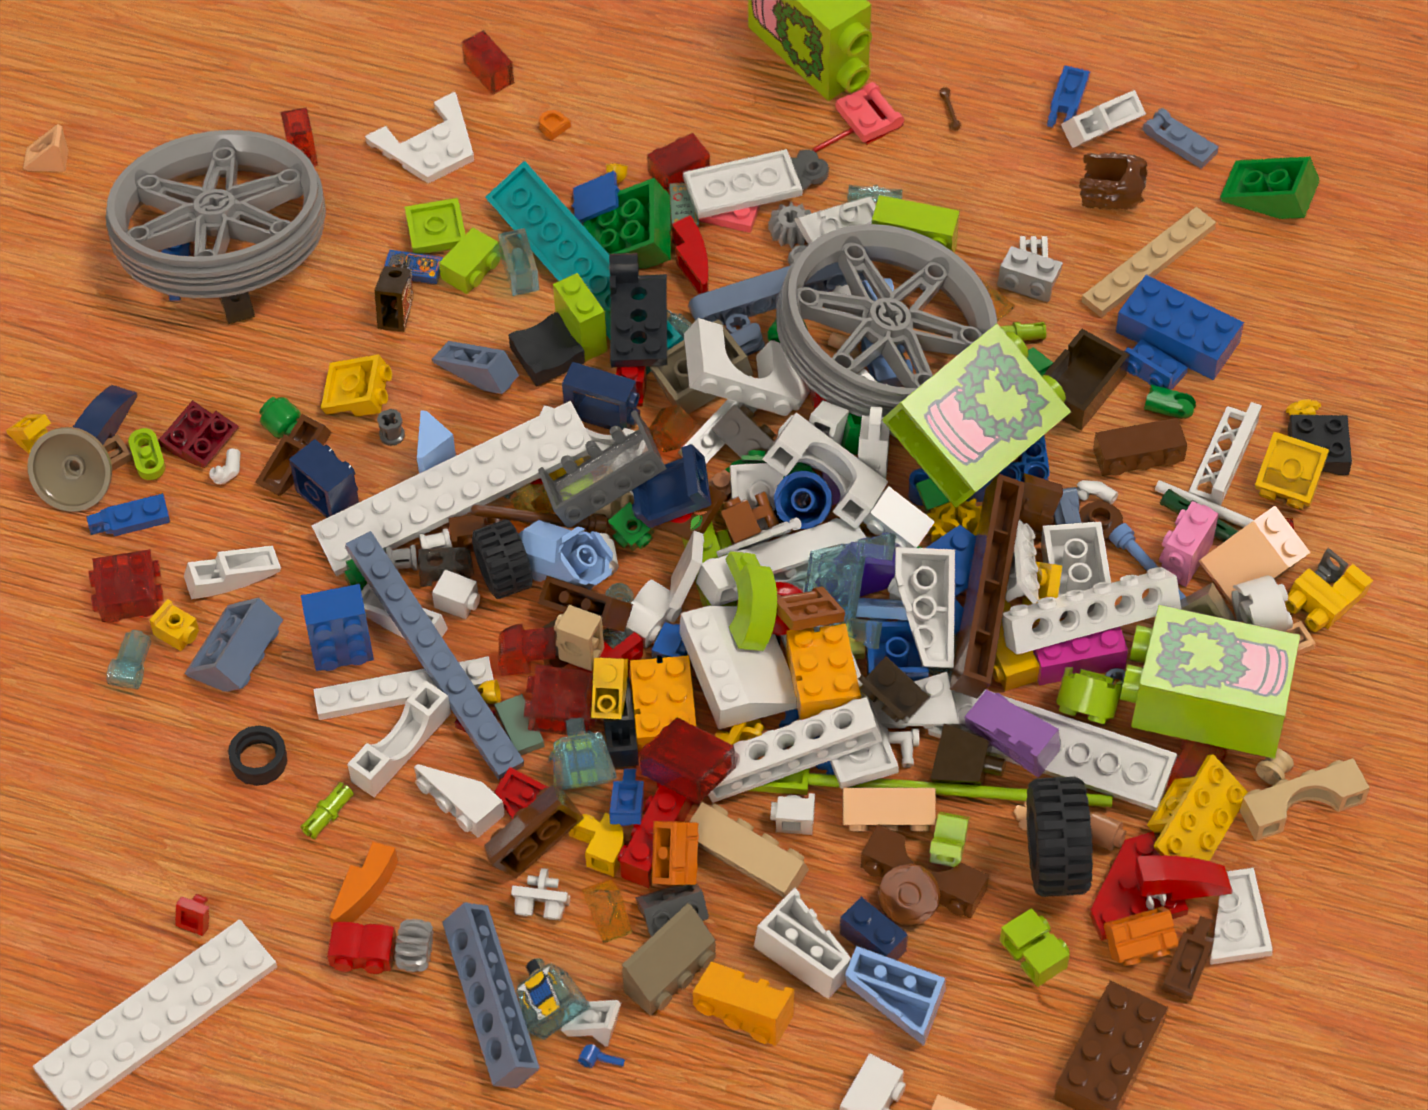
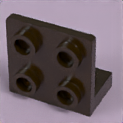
M887 656L882 659L866 678L863 675L858 678L862 683L859 689L874 703L880 699L885 704L881 710L896 723L901 719L907 724L931 698Z

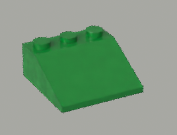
M655 178L620 190L618 192L617 209L584 222V227L608 254L638 252L639 269L650 268L671 260L670 195Z

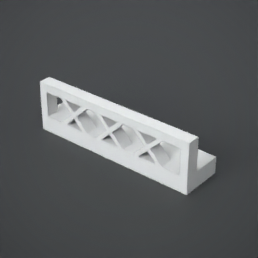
M1251 402L1247 412L1229 406L1226 407L1189 489V493L1217 505H1222L1258 424L1262 405ZM1229 417L1242 421L1240 428L1231 430L1228 424ZM1230 438L1232 442L1231 448L1222 451L1218 442ZM1220 460L1223 464L1221 470L1212 473L1208 464ZM1209 481L1213 485L1211 494L1197 490L1200 484Z

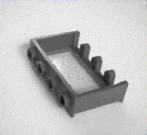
M636 410L631 412L639 427L637 431L626 436L619 426L611 427L610 434L616 443L602 451L595 441H588L585 444V448L591 458L579 466L571 456H563L561 464L567 473L553 481L543 467L538 469L553 510L567 528H570L667 469L651 436L649 427Z

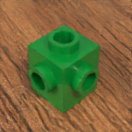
M631 502L627 503L608 520L610 527L615 531V534L612 536L622 548L628 546L632 551L637 547L643 549L653 539L651 536L654 533L653 527L649 528L635 517Z

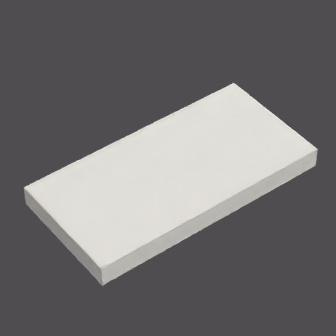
M787 149L683 172V179L698 219L802 196L803 189Z

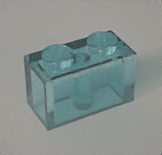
M525 228L498 234L500 256L512 295L516 296L538 291V270Z

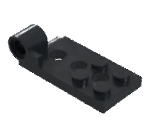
M638 252L609 254L611 368L668 365L667 274L639 275ZM636 294H643L646 296L644 299L635 300L632 298ZM636 316H644L646 318L641 322L632 320ZM636 338L646 339V341L641 344H635L632 342Z

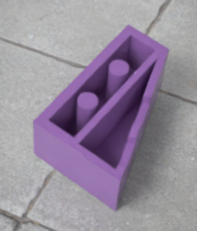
M986 689L965 715L967 729L977 736L990 741L993 747L1038 778L1060 752L1058 728L1010 703L999 693L994 694Z

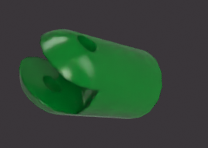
M1151 385L1144 410L1179 419H1187L1193 415L1196 401L1190 394Z

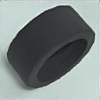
M260 725L247 727L236 734L228 748L232 771L245 784L259 786L271 783L284 772L288 762L282 737L270 727ZM253 744H268L275 749V758L263 767H246L241 762V753Z

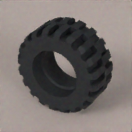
M1076 776L1034 779L1028 784L1026 819L1029 863L1035 893L1042 897L1083 895L1091 888L1093 869L1091 817L1084 781Z

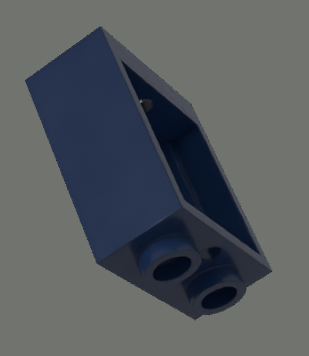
M572 362L562 382L563 403L571 401L582 422L609 430L613 426H619L623 430L624 428L631 429L632 425H637L631 412L636 410L640 415V410L637 409L640 394L636 392L635 380Z

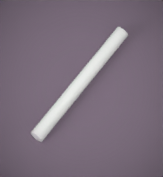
M1161 480L1156 484L1155 491L1165 494L1168 489H1172V491L1189 501L1194 500L1200 505L1210 507L1213 511L1219 513L1218 518L1242 528L1254 521Z

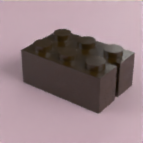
M1081 329L1069 343L1068 350L1065 349L1044 374L1055 379L1064 390L1066 396L1064 403L1071 412L1062 420L1082 431L1127 375L1130 354Z

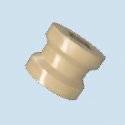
M1277 748L1275 759L1265 757V760L1260 761L1256 766V773L1262 780L1274 785L1276 782L1285 779V772H1289L1292 769L1294 762L1290 755Z

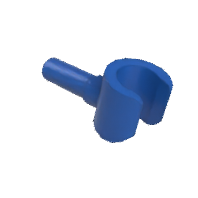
M592 1044L586 1045L583 1048L578 1062L587 1068H592L597 1060L622 1067L625 1061L623 1058L602 1053Z

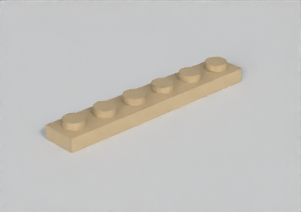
M1195 207L1082 295V303L1102 318L1129 297L1145 275L1153 278L1211 233L1216 227V221L1198 207Z

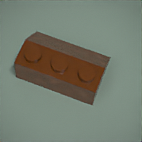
M552 784L550 787L541 790L537 794L536 800L527 808L519 810L509 824L492 834L491 840L484 845L488 860L492 866L517 879L580 823L584 817L565 792Z

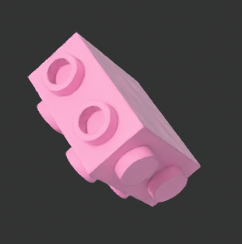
M1194 501L1191 502L1187 510L1182 509L1175 522L1177 526L1174 531L1169 530L1162 542V546L1165 548L1159 558L1162 568L1176 575L1178 584L1187 587L1200 566L1199 560L1206 556L1213 544L1219 514L1210 507L1200 505Z

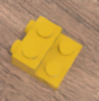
M379 354L330 363L321 409L326 415L345 411H352L356 417L381 413L382 405L388 402V394L385 387L386 382L392 379L390 366L385 363Z
M1273 432L1255 482V489L1260 490L1259 496L1269 500H1275L1276 496L1287 499L1286 504L1300 510L1303 509L1304 505L1310 507L1329 449Z

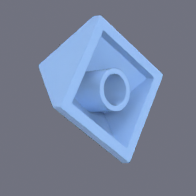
M422 410L420 412L417 448L419 473L456 456L453 434L429 412Z

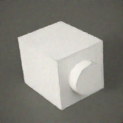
M444 570L432 592L434 608L463 619L468 617L471 610L474 611L480 601L477 581L448 570Z

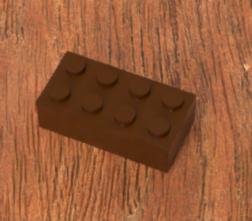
M1110 980L1056 1083L1054 1100L1075 1110H1121L1165 1023L1168 1007Z

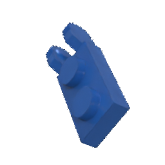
M1064 65L1051 102L1048 127H1054L1058 112L1067 114L1064 122L1077 115L1090 78V71Z

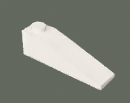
M896 547L895 580L923 667L953 668L955 550Z

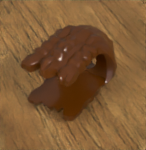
M1115 152L1098 155L1094 153L1084 154L1083 163H1086L1084 170L1087 172L1084 178H1080L1079 183L1082 206L1108 210H1128L1145 201L1142 197V192L1146 187L1148 172L1146 169L1147 162L1143 158L1132 154H1117Z

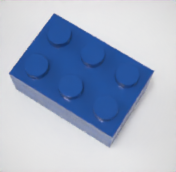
M360 584L301 595L316 671H331L337 667L352 664L361 665L367 661L374 660Z

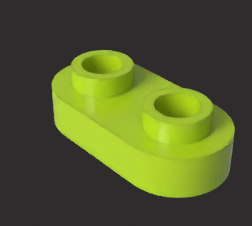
M147 428L135 430L129 436L128 442L137 472L143 479H157L165 471V462L157 436L152 430Z

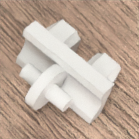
M541 868L539 876L528 875L527 884L536 885L538 889L513 885L511 895L515 898L516 915L532 917L535 901L546 902L543 917L561 921L565 905H570L571 896H568L567 892L547 890V887L558 888L559 879L548 878L549 870L546 868Z

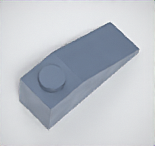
M448 341L432 358L436 365L483 391L503 394L519 376L504 350Z

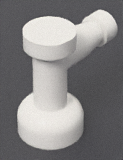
M882 726L889 744H901L902 766L906 768L913 767V746H919V729L912 728L911 731L889 732L887 727Z

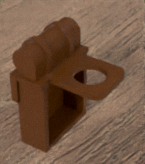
M1024 473L1021 482L1025 483L1019 520L1023 524L1027 523L1032 528L1035 534V539L1033 540L1041 542L1043 526L1052 525L1054 520L1053 515L1063 495V486Z

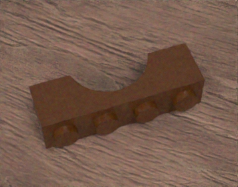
M878 824L861 853V868L871 876L884 877L887 872L898 865L914 864L906 852V837ZM959 863L947 871L931 872L938 882L940 890L939 904L947 907L955 915H964L972 918L987 891L989 875L964 863Z

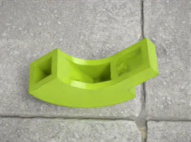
M730 551L725 560L737 585L738 606L729 629L739 649L764 651L772 635L777 613V589L771 567L760 566L755 554Z

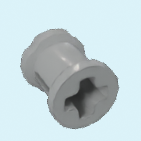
M411 545L410 548L392 550L391 547L386 548L387 556L396 569L412 568L413 571L418 570L415 545Z

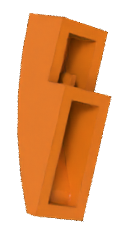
M372 841L362 868L350 865L329 917L331 928L334 922H354L378 898L391 879L398 864L395 847Z

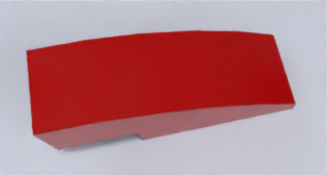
M691 215L672 223V241L676 245V264L699 295L709 292L708 255L700 230Z
M1155 855L1141 856L1136 859L1135 875L1142 897L1169 894L1171 901L1232 894V887L1224 865L1184 856Z

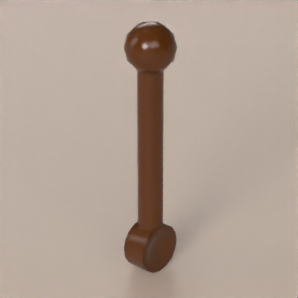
M943 87L940 89V97L944 98L952 120L951 128L959 130L961 122L956 119L949 98L950 89Z

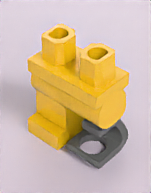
M1327 548L1317 570L1314 572L1308 568L1294 581L1288 594V600L1285 601V606L1290 613L1296 614L1301 608L1308 612L1309 615L1304 622L1313 632H1317L1323 627L1329 629L1335 621L1340 619L1367 594L1373 580L1354 564L1347 569L1349 564L1331 549ZM1330 557L1334 558L1339 563L1340 567L1334 565L1330 560Z

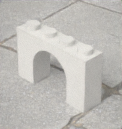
M698 318L684 333L689 388L783 416H787L800 403L798 374L787 360L779 342L770 340L756 355L759 378H753L739 371L729 360L725 350L723 325Z
M798 413L794 414L763 458L765 462L785 477L798 462L809 463L824 471L836 483L841 494V498L833 512L855 529L872 510L888 483L885 478Z

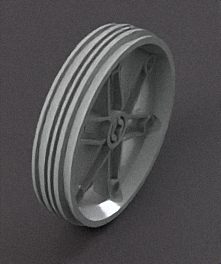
M219 130L192 134L169 141L148 151L132 162L119 175L110 190L106 209V226L115 256L125 271L139 283L168 295L188 298H215L237 295L258 289L275 282L296 269L313 252L322 236L326 206L322 183L318 173L309 158L294 145L264 133L243 130ZM237 171L272 175L237 185ZM206 174L202 187L179 183L180 181ZM219 176L226 178V190L216 189ZM303 194V208L292 222L282 220L267 213V211L289 200L297 199ZM142 204L153 206L166 213L128 231L130 218ZM207 235L217 236L213 250L206 249ZM230 238L256 244L242 250L226 253ZM195 241L194 257L158 252L159 250Z
M861 224L839 228L824 234L809 244L788 269L779 292L776 308L779 341L787 360L795 372L822 398L860 417L862 415L870 416L871 406L883 407L882 417H885L902 400L933 376L923 350L959 355L997 323L996 311L986 287L972 268L959 256L942 244L919 233L899 227L877 224ZM872 261L895 265L915 273V275L892 291ZM839 263V268L843 272L852 295L818 291L809 287L803 288V286L823 267ZM858 273H863L877 297L876 301L869 298ZM920 287L924 292L908 309L901 301ZM942 290L957 305L969 326L923 312V309L935 294ZM842 312H847V313H851V314L860 315L861 317L854 316V315H850V314H846V313H842ZM803 319H808L851 335L831 358L814 341L806 329ZM913 328H914V329H918V330H922V331H926V332H930V333H925V332H921V331H916V330H913ZM866 336L873 345L853 360L849 354ZM901 344L905 347L917 372L916 374H912L896 347L897 345ZM882 354L904 387L878 383L864 378L857 373Z

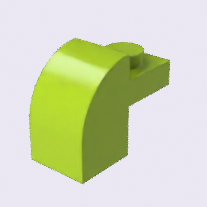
M945 812L938 813L934 838L930 846L929 853L931 855L929 862L951 867L961 863L970 817Z

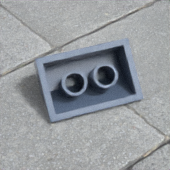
M260 598L227 605L184 674L224 692L242 689L251 678L249 674L254 666L258 665L264 658V650L267 645L277 637L279 633L278 628L284 619Z

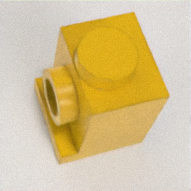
M168 599L149 619L153 635L179 651H182L187 644H191L199 632L196 618L174 606L172 601Z

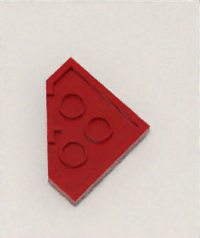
M1154 831L1124 841L1090 909L1089 915L1101 941L1107 940L1104 923L1150 910L1146 906L1147 896H1141L1135 875L1137 857L1160 855L1154 849V844L1157 841ZM1166 894V901L1164 906H1162L1159 899L1152 898L1154 902L1153 909L1164 907L1170 910L1172 919L1188 914L1189 909L1184 899L1171 901L1170 895Z

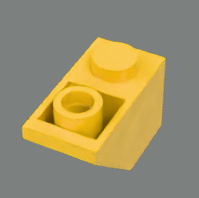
M594 658L591 718L622 719L627 691L628 659Z

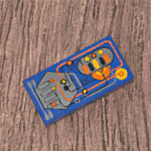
M389 250L385 266L406 265L412 271V281L437 284L440 276L439 262L443 257Z

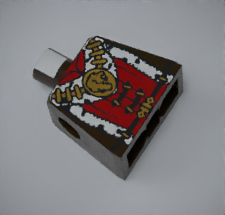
M398 264L395 267L385 266L374 290L377 329L405 332L413 301L412 271L403 264ZM396 300L395 306L392 308L391 303Z

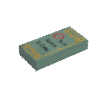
M671 183L672 223L691 215L699 228V219L686 184Z

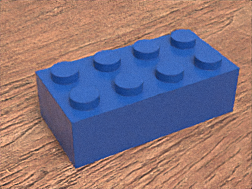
M1145 275L1120 309L1116 332L1137 343L1143 339L1188 368L1214 380L1239 345L1244 322Z

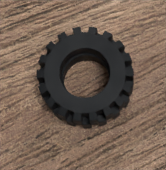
M508 519L473 531L472 544L478 566L489 591L496 599H501L532 587V570L526 550L516 528Z

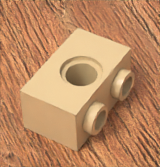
M568 605L564 615L560 614L557 617L554 630L557 631L556 646L559 651V659L592 671L594 668V658H599L604 649L602 617Z

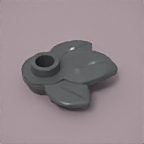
M800 150L797 158H790L803 190H806L811 184H821L828 178L829 166L825 160L819 159L816 152Z

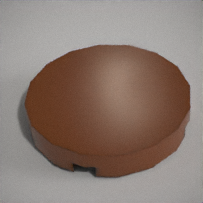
M910 863L898 865L887 872L881 880L882 882L878 890L880 907L886 916L894 922L896 921L904 926L922 924L933 916L939 906L940 890L938 882L930 871L920 865Z

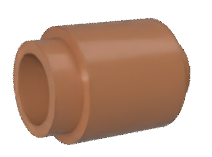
M1098 812L1090 813L1092 843L1110 851H1113L1115 847L1120 848L1126 836V830H1123V823Z

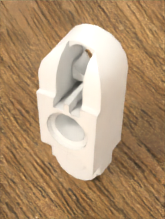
M871 406L870 416L862 415L858 459L886 479L890 429L882 421L884 418L882 417L883 407Z

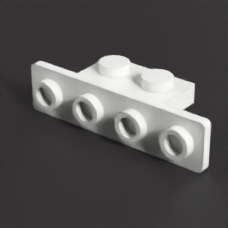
M1020 520L1018 522L1005 599L1007 602H1010L1016 597L1026 595L1034 604L1039 601L1038 589L1040 588L1036 574L1038 567L1035 563V555H1037L1033 541L1035 534L1027 523L1023 524Z

